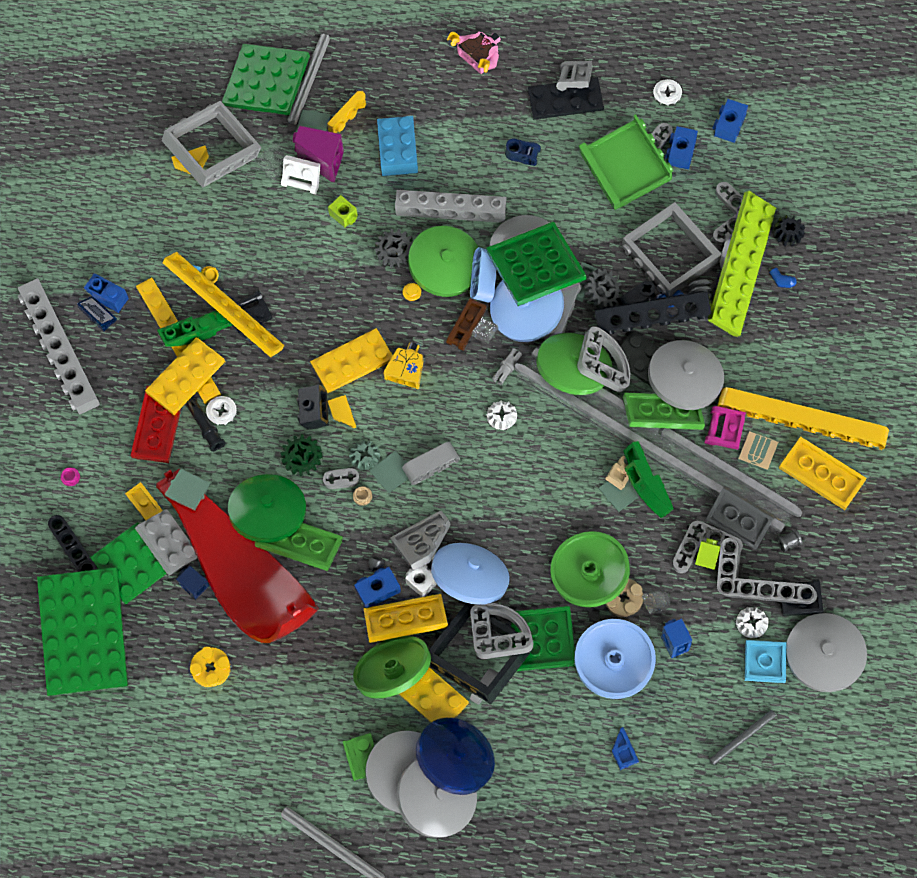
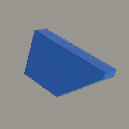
M624 727L620 728L612 749L613 756L620 770L639 762Z

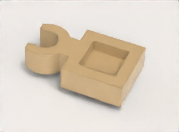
M622 456L612 466L606 477L608 482L620 490L625 487L629 479L624 469L628 466L624 463L625 456Z

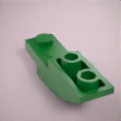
M216 310L196 319H193L191 316L158 329L157 332L165 347L190 344L196 337L201 341L215 336L216 332L233 326V324Z
M639 441L632 442L623 450L629 464L624 469L632 486L646 505L660 518L665 517L674 508L660 475L652 474Z

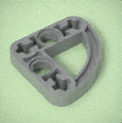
M598 327L590 328L584 336L577 364L579 372L614 391H624L630 384V367L625 353L620 345L604 330ZM602 345L614 358L618 370L599 361ZM587 347L593 349L594 355L588 352ZM600 370L607 374V378L600 374Z
M496 603L475 604L471 608L474 649L480 659L523 654L532 650L534 643L529 626L516 611ZM478 611H482V612H483V613H482V620H483V621H479V617H478V615H477V614H478ZM490 615H497L508 619L519 628L521 633L492 637ZM481 627L487 628V632L484 635L477 634V630ZM522 640H526V645L522 646ZM502 642L509 643V647L505 650L498 648ZM482 646H486L485 652H482Z

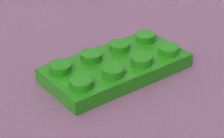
M624 393L623 401L629 427L703 430L705 426L701 409L684 410L673 407L664 402L657 394Z
M302 523L300 528L291 536L277 542L262 543L255 541V547L328 571L343 541V536Z

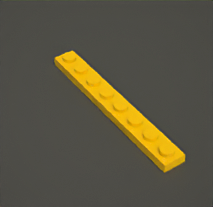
M178 252L164 258L163 264L268 356L272 357L282 351L284 344Z
M153 278L136 285L138 292L160 329L178 322ZM189 344L173 346L171 348L178 357ZM211 377L197 391L204 404L221 396Z

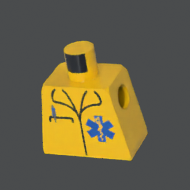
M410 342L407 350L397 348L384 370V379L419 389L424 362L423 355L418 353L420 346Z

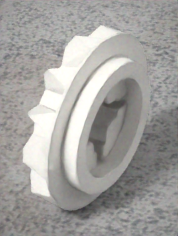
M667 79L655 85L653 94L655 100H658L660 105L662 103L667 106L670 104L675 105L681 98L682 89L677 82ZM667 88L671 93L669 97H667L665 94Z
M216 397L207 405V417L217 425H226L228 422L233 421V418L237 415L236 405L228 397ZM224 404V409L227 412L219 416V412L216 410H220Z
M502 400L496 403L493 402L488 407L487 420L492 427L505 430L515 424L517 411L510 402H503ZM501 408L507 414L504 415L503 421H501L500 415H496L500 413Z
M747 607L738 614L736 625L742 635L748 638H757L766 632L768 618L764 611L757 607ZM750 615L754 620L758 621L755 624V629L752 624L746 623L750 620Z

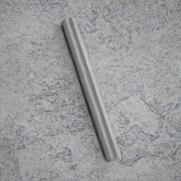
M323 33L320 35L288 116V123L296 125L330 41L327 34Z
M289 807L284 808L281 816L367 878H385L384 874Z

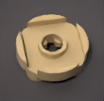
M628 579L625 588L620 593V595L626 593L627 597H630L629 600L625 599L624 602H621V598L617 596L605 604L608 610L618 617L633 615L640 610L643 604L642 587L632 579Z

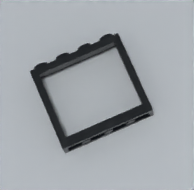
M466 603L429 649L431 654L429 667L487 703L492 704L532 650L527 653L512 655L489 686L440 658L441 653L471 616L470 612L473 606ZM478 611L477 614L479 617V621H483L482 611ZM490 615L492 630L501 635L518 633L511 625L499 622L497 617ZM522 640V646L526 645V640Z

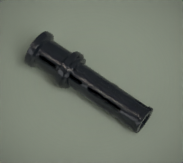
M196 399L191 400L194 407L188 401L186 407L202 430V437L209 443V449L215 452L224 447L226 444L225 440L220 438L217 433V427L211 425Z

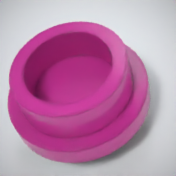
M66 468L61 473V481L66 486H74L80 480V473L75 468Z

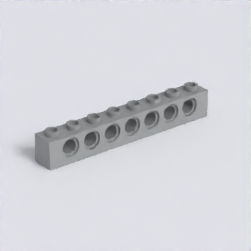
M37 278L18 287L20 295L17 296L22 306L26 304L28 308L25 310V313L29 320L33 319L35 324L32 327L36 335L40 334L42 337L39 341L43 350L48 349L49 354L46 356L50 364H55L57 368L54 370L57 379H62L64 382L61 387L65 395H70L71 400H69L73 411L77 409L80 415L99 406V401L39 279ZM53 330L52 333L46 334L48 331ZM61 345L59 348L53 349L55 346ZM68 360L65 364H61L62 361ZM75 375L73 379H68L70 376ZM83 390L81 394L76 395L77 391Z

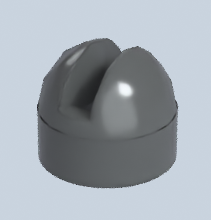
M370 556L369 568L372 571L373 567L377 568L376 571L384 567V559Z

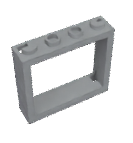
M221 101L213 105L209 104L202 111L198 110L192 116L181 119L173 126L170 125L164 131L162 142L202 188L252 161L258 156L261 149L257 141ZM216 117L243 147V150L204 170L177 138Z
M675 202L623 237L622 248L625 250V254H630L633 257L634 264L638 268H642L647 279L651 282L654 281L657 285L659 293L662 292L667 297L672 296L677 290H681L717 265L722 256L719 250ZM669 217L678 224L707 257L671 284L634 243L635 240Z

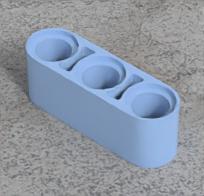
M478 247L473 256L470 297L490 303L495 292L496 268L487 250Z

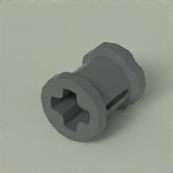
M793 529L791 533L784 536H777V542L783 552H787L793 546H801L803 544L802 538L796 529Z

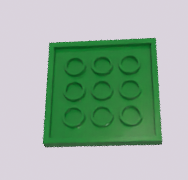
M243 44L222 103L233 108L290 115L310 57L309 53Z
M555 222L548 223L486 248L491 261L517 306L586 280L584 270Z

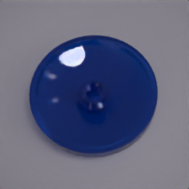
M457 718L437 719L426 726L417 740L416 756L422 772L430 782L443 791L456 795L472 794L482 789L493 775L495 757L489 741L480 730L464 720Z

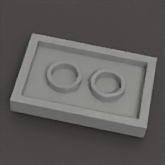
M167 509L135 527L168 576L198 559L192 543Z

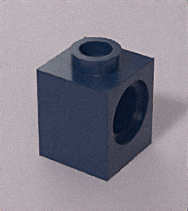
M191 566L183 569L176 579L178 584L195 600L209 587L207 580Z

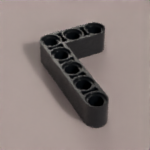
M61 515L52 516L48 521V527L77 571H86L88 568L98 570L66 520ZM57 524H63L59 529H55ZM72 538V542L64 544L67 539ZM78 553L83 554L81 558L74 559Z

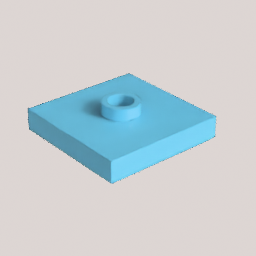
M746 640L745 681L785 683L786 642Z

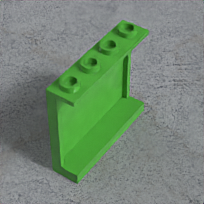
M636 114L633 115V121L589 145H586L585 142L578 145L581 156L614 210L625 206L672 180V166L669 162L666 163L664 161L662 150L660 147L656 148L653 135L647 133L643 119H639Z

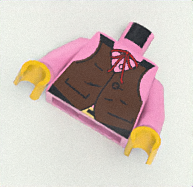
M450 32L447 40L452 41V46L457 44L458 55L480 74L496 67L499 58L497 43L501 41L498 34L493 33L487 37L483 32H478L476 34L459 36L456 32Z

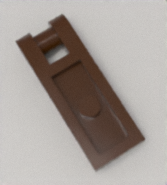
M470 298L450 332L446 343L451 346L456 345L458 349L464 351L485 313L487 305ZM458 334L462 335V336H463L462 339L456 338L457 335H458Z

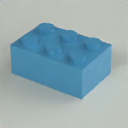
M413 116L377 119L382 176L418 173Z

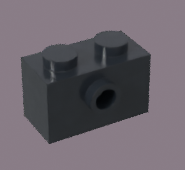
M319 384L298 389L297 403L299 406L298 421L300 425L307 430L329 426L327 390Z

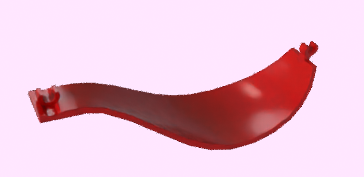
M180 468L173 473L171 470L164 473L165 478L156 483V488L164 496L171 485V480L175 479ZM204 494L205 498L201 499L195 511L165 496L177 511L217 600L230 619L250 638L261 643L276 641L298 629L319 610L315 600L299 581L271 553L255 547V541L240 535L232 526L229 515L206 494Z

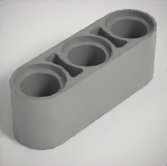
M446 442L410 460L403 465L402 469L410 483L416 485L433 476V473H439L450 467V464L458 463L460 457L451 442Z

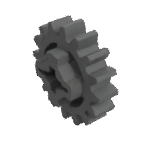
M390 229L389 234L384 231V237L379 236V242L375 243V252L378 255V260H383V265L390 263V268L394 264L398 268H400V263L407 265L406 260H408V254L413 243L412 236L407 237V232L405 231L402 234L400 229L397 232Z
M605 268L603 270L597 269L588 274L589 277L585 280L587 284L583 286V288L587 289V292L584 294L590 296L589 302L594 301V307L599 305V308L618 304L617 301L621 298L619 294L623 292V290L619 289V286L622 284L616 282L618 277H613L612 271L607 273Z

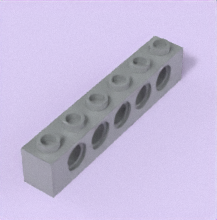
M397 190L395 211L396 216L503 223L506 218V197Z

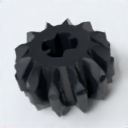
M786 215L784 219L779 218L774 225V237H778V243L784 241V247L788 242L793 247L795 243L799 244L801 238L804 237L805 225L801 224V219L795 220L794 215L791 218Z

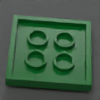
M139 522L135 523L90 557L98 569L118 568L120 598L125 605L167 574L136 531L135 527L139 525Z
M570 606L516 611L529 626L534 643L532 652L517 671L575 666V646ZM511 622L512 627L515 629V631L521 633L519 628Z

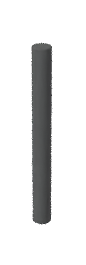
M770 710L709 758V761L713 765L717 764L775 718L776 714Z

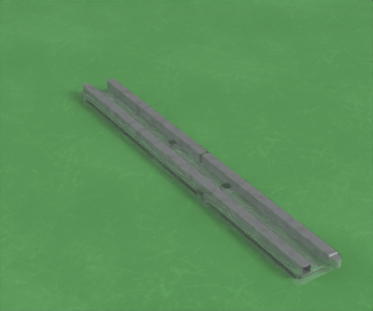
M540 347L535 348L532 352V357L526 366L518 363L515 364L518 380L627 447L632 442L639 441L647 459L712 499L716 500L723 487L727 486L776 516L767 531L777 538L792 515L801 516L802 511L798 508L799 504L707 448L697 446L695 441L672 428L629 427L623 398L608 388L603 387L601 390L587 395L569 394L554 388L545 381L537 368L536 358Z

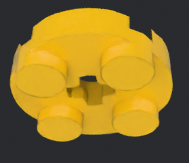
M204 647L192 658L190 672L199 685L214 687L222 684L228 678L230 662L222 650ZM214 663L215 670L207 672L206 665Z

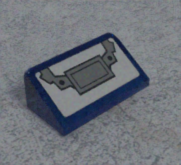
M93 296L77 303L78 308L103 332L117 320Z

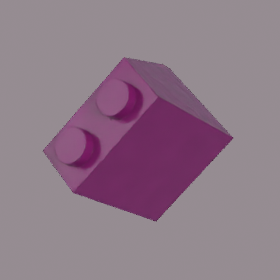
M299 126L298 131L294 132L293 135L294 151L297 152V157L319 163L320 174L335 183L344 154L341 134Z

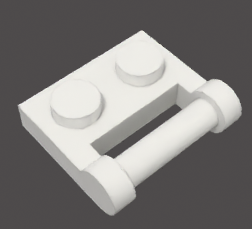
M286 155L283 159L281 186L287 187L288 185L316 194L319 187L320 164ZM290 176L312 181V184L290 179Z

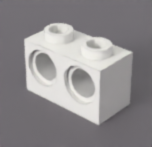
M433 558L431 562L425 564L422 568L414 571L409 569L406 573V584L421 597H425L437 585L432 576L431 569L428 568L432 564ZM422 577L425 580L423 583L418 584L415 582V579Z

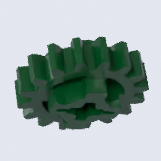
M301 434L300 439L293 436L294 441L288 439V446H282L285 451L280 453L281 458H283L281 460L282 464L286 465L287 471L292 469L293 475L296 472H299L300 476L303 475V472L310 475L309 470L316 471L315 465H321L319 460L323 458L321 446H317V440L312 441L311 436H308L307 439H304L303 434ZM299 450H301V453H303L304 460L302 459V457H300Z

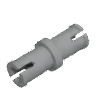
M512 348L507 358L500 363L499 370L492 377L495 383L501 377L497 384L502 385L509 373L513 372L515 364L522 356L520 351L514 357L517 349Z

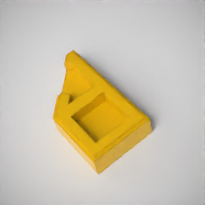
M346 395L328 400L333 419L356 428Z

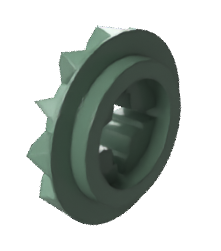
M363 440L359 443L356 442L351 448L349 457L354 467L360 470H368L377 465L380 459V452L378 446L373 444L372 441L367 442ZM368 449V455L370 457L365 456L364 459L361 460L362 456L359 452L364 453L365 450L367 451Z

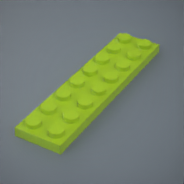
M751 191L744 192L712 302V313L708 316L709 322L736 337L740 336L776 211L774 206Z

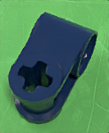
M512 138L506 143L505 155L511 161L535 166L538 162L537 155L541 151V146L534 142Z

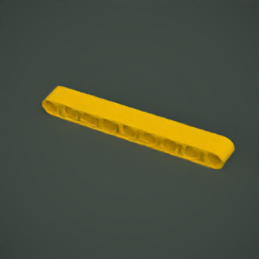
M728 387L722 388L717 404L718 407L746 412L747 417L766 419L767 422L775 424L783 423L787 427L795 429L799 427L803 428V431L819 432L824 436L832 438L835 436L844 441L852 443L855 441L859 442L860 445L879 447L880 450L885 449L889 433L887 427Z

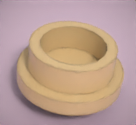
M364 486L355 489L353 492L354 502L361 506L369 504L372 500L371 490Z

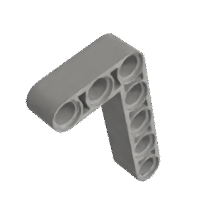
M726 538L722 541L717 589L723 596L811 604L816 600L817 592L808 584L738 578L741 547L733 538ZM730 543H734L736 546L732 553L726 551V546ZM727 563H733V570L728 573L725 572L724 566ZM726 582L732 584V589L729 592H723L722 590ZM745 584H751L752 586L749 594H743L742 592ZM765 586H771L772 592L768 596L762 594V589ZM789 587L792 589V595L785 598L782 596V590ZM804 590H812V597L810 599L802 598Z

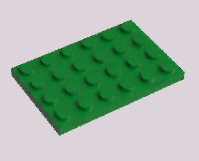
M118 568L37 577L47 696L127 687L128 675Z

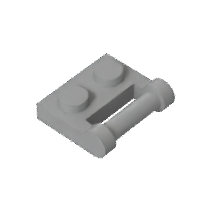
M565 61L561 63V75L556 85L558 90L589 87L592 61ZM572 70L571 79H567L568 73Z

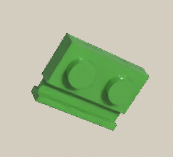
M371 733L352 738L348 741H342L354 781L366 778V763L374 748Z

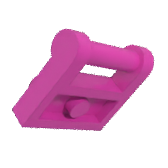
M713 406L710 412L712 417L708 436L705 437L704 443L738 450L746 412ZM719 416H725L721 438L715 437Z

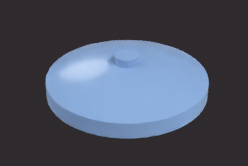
M503 280L496 287L494 297L490 302V314L494 325L504 336L518 342H532L548 335L558 325L564 310L562 290L517 306Z
M448 544L436 552L431 564V573L437 585L448 595L466 603L488 604L495 602L505 594L509 584V572L504 563L489 550L474 544Z
M607 619L593 624L582 634L576 646L575 668L580 680L589 690L605 698L622 699L638 693L647 685L655 668L656 656L650 638L640 627L626 620Z

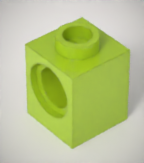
M341 195L328 206L329 215L344 228L352 225L357 220L356 207Z
M707 538L706 541H701L695 565L716 569L721 547L717 540Z

